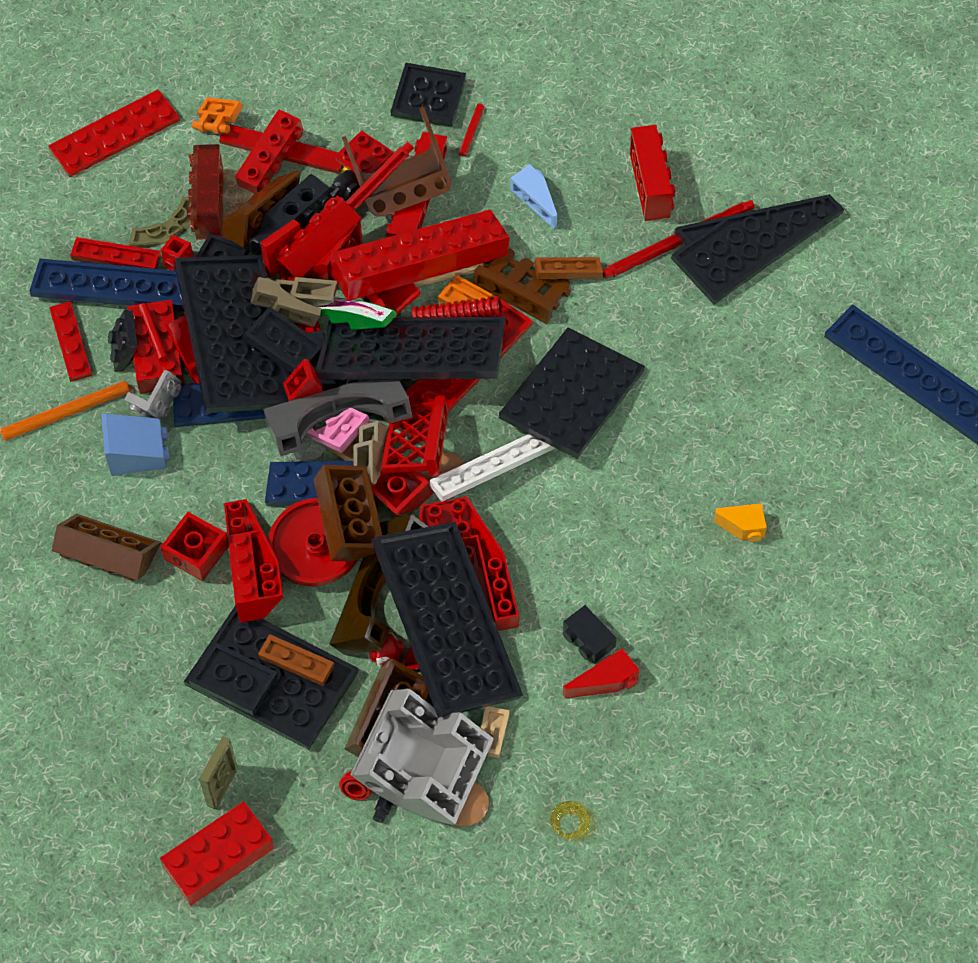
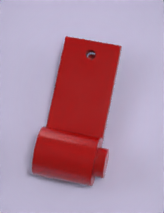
M183 316L165 326L189 376L195 383L199 384L186 318Z

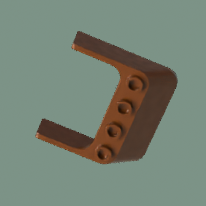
M423 106L419 110L430 137V147L426 152L404 160L366 199L368 208L374 216L382 217L441 195L451 187L448 170ZM343 136L342 140L361 187L376 171L364 173L359 170L346 136Z

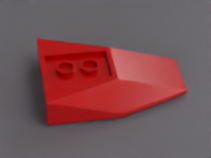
M468 497L421 505L419 520L428 527L456 522L498 631L518 628L519 613L505 554Z

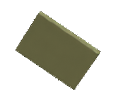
M222 736L199 778L206 804L212 809H217L238 771L231 740Z

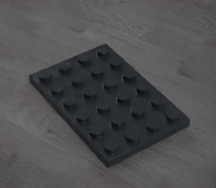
M567 327L499 412V419L578 459L644 372L645 366Z
M234 606L184 680V684L309 750L359 673V669L264 619L240 623L236 606ZM269 634L334 662V668L324 686L260 659L258 653ZM214 642L277 672L276 680L254 715L190 685L189 680Z

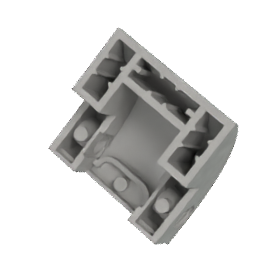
M411 689L391 690L350 775L376 794L401 808L428 819L454 825L494 738L461 712L451 713L446 717L438 718L434 707Z

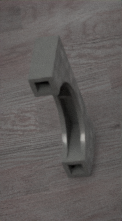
M363 379L263 409L267 427L280 456L302 450V439L308 430L317 423L329 417L339 415L349 408L359 412L379 414L390 423L412 417L409 398L400 381L393 379Z

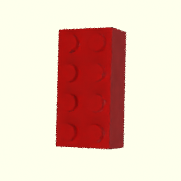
M657 125L632 127L630 133L629 155L644 221L670 218L671 210H674L672 197H675V186L670 184L671 170L670 167H666L667 153L666 150H662L663 136L662 133H658Z
M172 300L146 303L168 357L163 362H160L139 310V305L127 306L128 310H133L138 348L133 358L140 394L153 392L165 370L171 372L181 380V384H184L181 357L165 326L176 320Z
M243 801L161 856L160 861L188 904L192 906L272 851L274 845L270 835Z

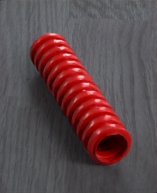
M495 296L494 299L488 297L487 300L481 298L480 300L474 299V301L469 299L467 302L461 300L460 303L454 301L453 304L447 302L446 305L445 303L440 305L436 303L433 306L428 304L427 307L421 305L420 308L414 306L412 318L487 317L488 315L493 317L494 314L500 316L502 313L501 299Z

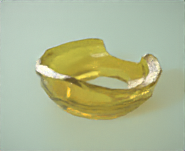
M565 801L553 808L550 814V824L561 837L575 839L587 833L590 826V815L582 804L575 801ZM573 814L579 819L580 826L576 831L566 834L559 829L560 820L564 815Z

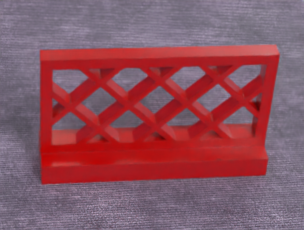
M445 395L436 396L435 402L410 403L412 417L394 423L389 422L381 466L382 473L428 471L430 477L439 476L448 419ZM431 410V412L425 415L424 417L420 415V413L423 411ZM414 417L418 419V421L412 425L407 423ZM424 424L428 427L423 432L417 430ZM400 426L406 428L399 434L394 431ZM411 433H413L414 435H416L414 438H412V439L409 440V441H407L406 439H404L406 436H408V435L411 434ZM421 440L424 441L426 444L419 449L414 446ZM401 442L403 444L396 450L392 448L394 444ZM408 449L413 451V453H411L407 457H404L402 455V453H404ZM396 457L400 460L397 464H389ZM417 457L423 459V463H412L411 461Z

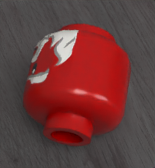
M388 633L383 648L369 652L371 663L375 662L377 666L381 667L391 659L399 662L400 654L404 653L402 640H397L393 633Z

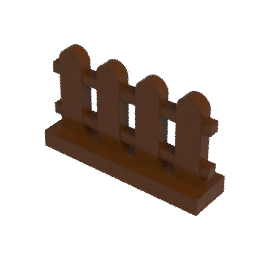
M508 249L507 256L494 259L489 265H479L475 269L473 284L493 294V296H498L506 303L546 325L552 318L553 309L556 310L559 306L557 302L563 295L568 297L571 292L568 279H558L556 282L551 279H537L536 271L532 270V260L524 258L517 262L514 260L515 253L512 249ZM508 266L512 267L513 269L508 275L502 273ZM526 276L531 277L532 279L526 285L520 283ZM545 285L548 286L550 289L545 295L539 293Z

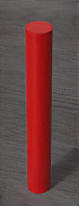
M478 103L476 105L458 153L460 156H467L485 108L483 104Z
M142 303L139 305V310L160 362H163L168 357L148 305Z

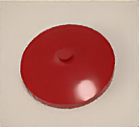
M318 498L305 499L289 506L276 518L271 527L268 542L278 559L280 574L295 584L308 587L331 584L347 575L358 561H331Z

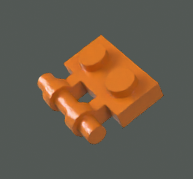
M206 97L197 111L200 120H194L192 128L198 129L200 132L213 131L214 134L229 133L230 126L226 125V122L234 123L243 105L240 101Z

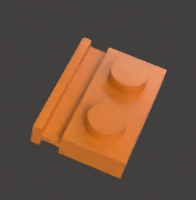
M455 275L452 282L450 281L438 296V301L446 305L447 302L453 304L454 301L460 303L461 300L467 302L469 299L474 301V299L480 300L485 298L487 300L488 297L493 299V294Z

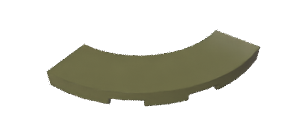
M182 197L177 210L166 222L148 227H132L129 246L146 248L165 243L172 235L179 236L195 221L201 211L204 199Z

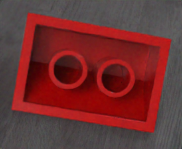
M360 219L306 273L307 278L334 280L330 273V253L362 244Z

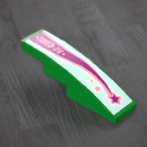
M334 298L333 303L317 306L321 308L320 317L328 316L331 324L348 322L352 330L386 327L397 315L396 311L355 299L347 301L345 298Z

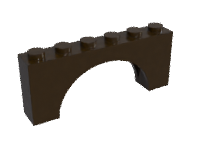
M412 514L380 522L382 535L428 527ZM376 553L362 559L329 645L346 656L381 650L390 629L375 618L377 597L386 580Z

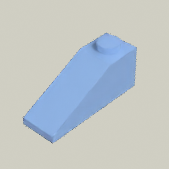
M529 164L510 178V190L554 229L557 227V212L545 178L540 170L533 168Z

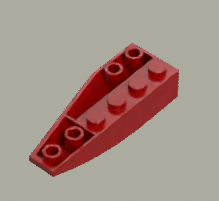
M247 499L224 503L234 599L239 621L242 623L264 619L283 599L279 562Z

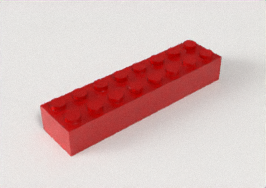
M489 209L330 253V273L334 280L338 282V286L347 301H351L507 256L510 237L492 210Z

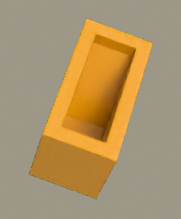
M762 503L715 509L714 522L740 540L757 542L765 538L767 527Z

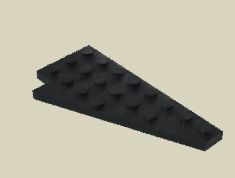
M828 194L679 226L675 228L674 234L685 246L674 252L671 259L714 305L840 216L844 208Z

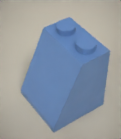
M101 414L104 451L111 476L166 468V460H170L168 446L164 447V441L168 440L166 427L161 426L160 419Z

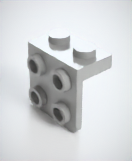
M165 370L148 401L130 392L127 393L124 400L130 404L129 409L136 412L137 415L147 418L151 416L161 421L163 417L169 414L170 404L181 391V380Z

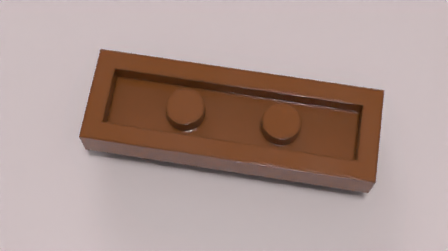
M599 257L535 258L534 261L537 279H602L603 275Z
M270 634L258 653L260 659L321 686H324L334 668V662Z

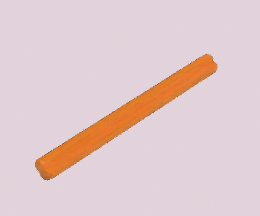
M126 381L116 383L2 427L0 429L1 436L6 441L130 392L128 383Z

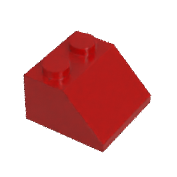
M396 457L389 464H397L400 460ZM381 471L376 484L371 485L373 495L396 516L418 509L434 493L429 481L417 471L382 473Z

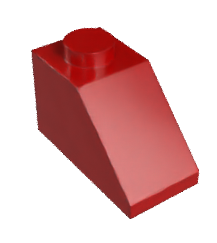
M303 359L283 383L289 401L323 392L322 383L308 359Z

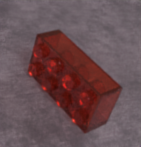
M193 145V154H189L190 167H192V171H189V183L192 185L191 189H188L189 202H191V206H188L191 232H195L196 240L206 239L209 233L222 237L224 168L220 145Z

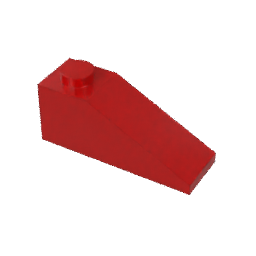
M622 648L563 686V696L567 699L619 692L624 688L629 690L637 684L640 670Z

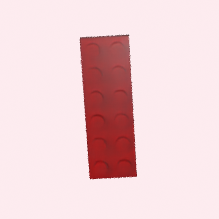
M157 89L48 145V147L70 178L180 121V118L163 94Z

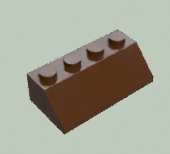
M294 171L277 177L272 182L267 183L261 191L253 194L248 201L240 204L234 212L226 215L223 220V236L241 247H245L249 243V239L260 230L265 213L299 184L301 172Z
M323 465L313 480L331 561H355L376 553L371 540L374 537L382 536L367 467Z
M75 514L57 525L52 551L59 553L63 558H73L81 561L83 565H94L102 568L104 572L118 573L123 575L125 579L134 581L146 574L161 542Z
M394 659L384 663L380 667L344 750L359 757L391 690L411 689L422 699L426 700L428 690L422 675Z

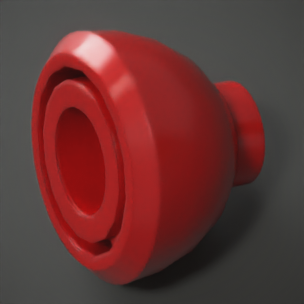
M352 770L346 772L341 777L339 789L346 797L353 800H365L371 796L372 790L350 775Z

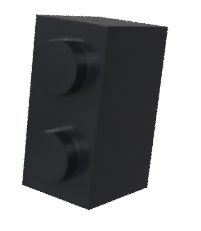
M586 605L563 621V636L569 643L574 642L579 647L578 651L585 660L590 659L595 664L616 648L617 638Z

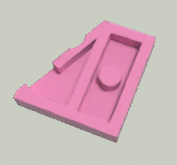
M349 408L340 415L325 421L326 426L316 431L312 428L307 434L310 439L343 453L358 436L359 426L368 424L370 419L368 415Z

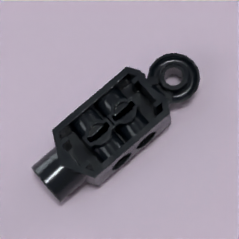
M349 169L339 174L334 179L331 187L313 174L306 177L265 213L260 230L249 239V245L256 255H262L260 242L292 220L300 224V229H305L310 224L309 220L325 208V204L329 199L339 196L344 200H348L360 188L355 172Z

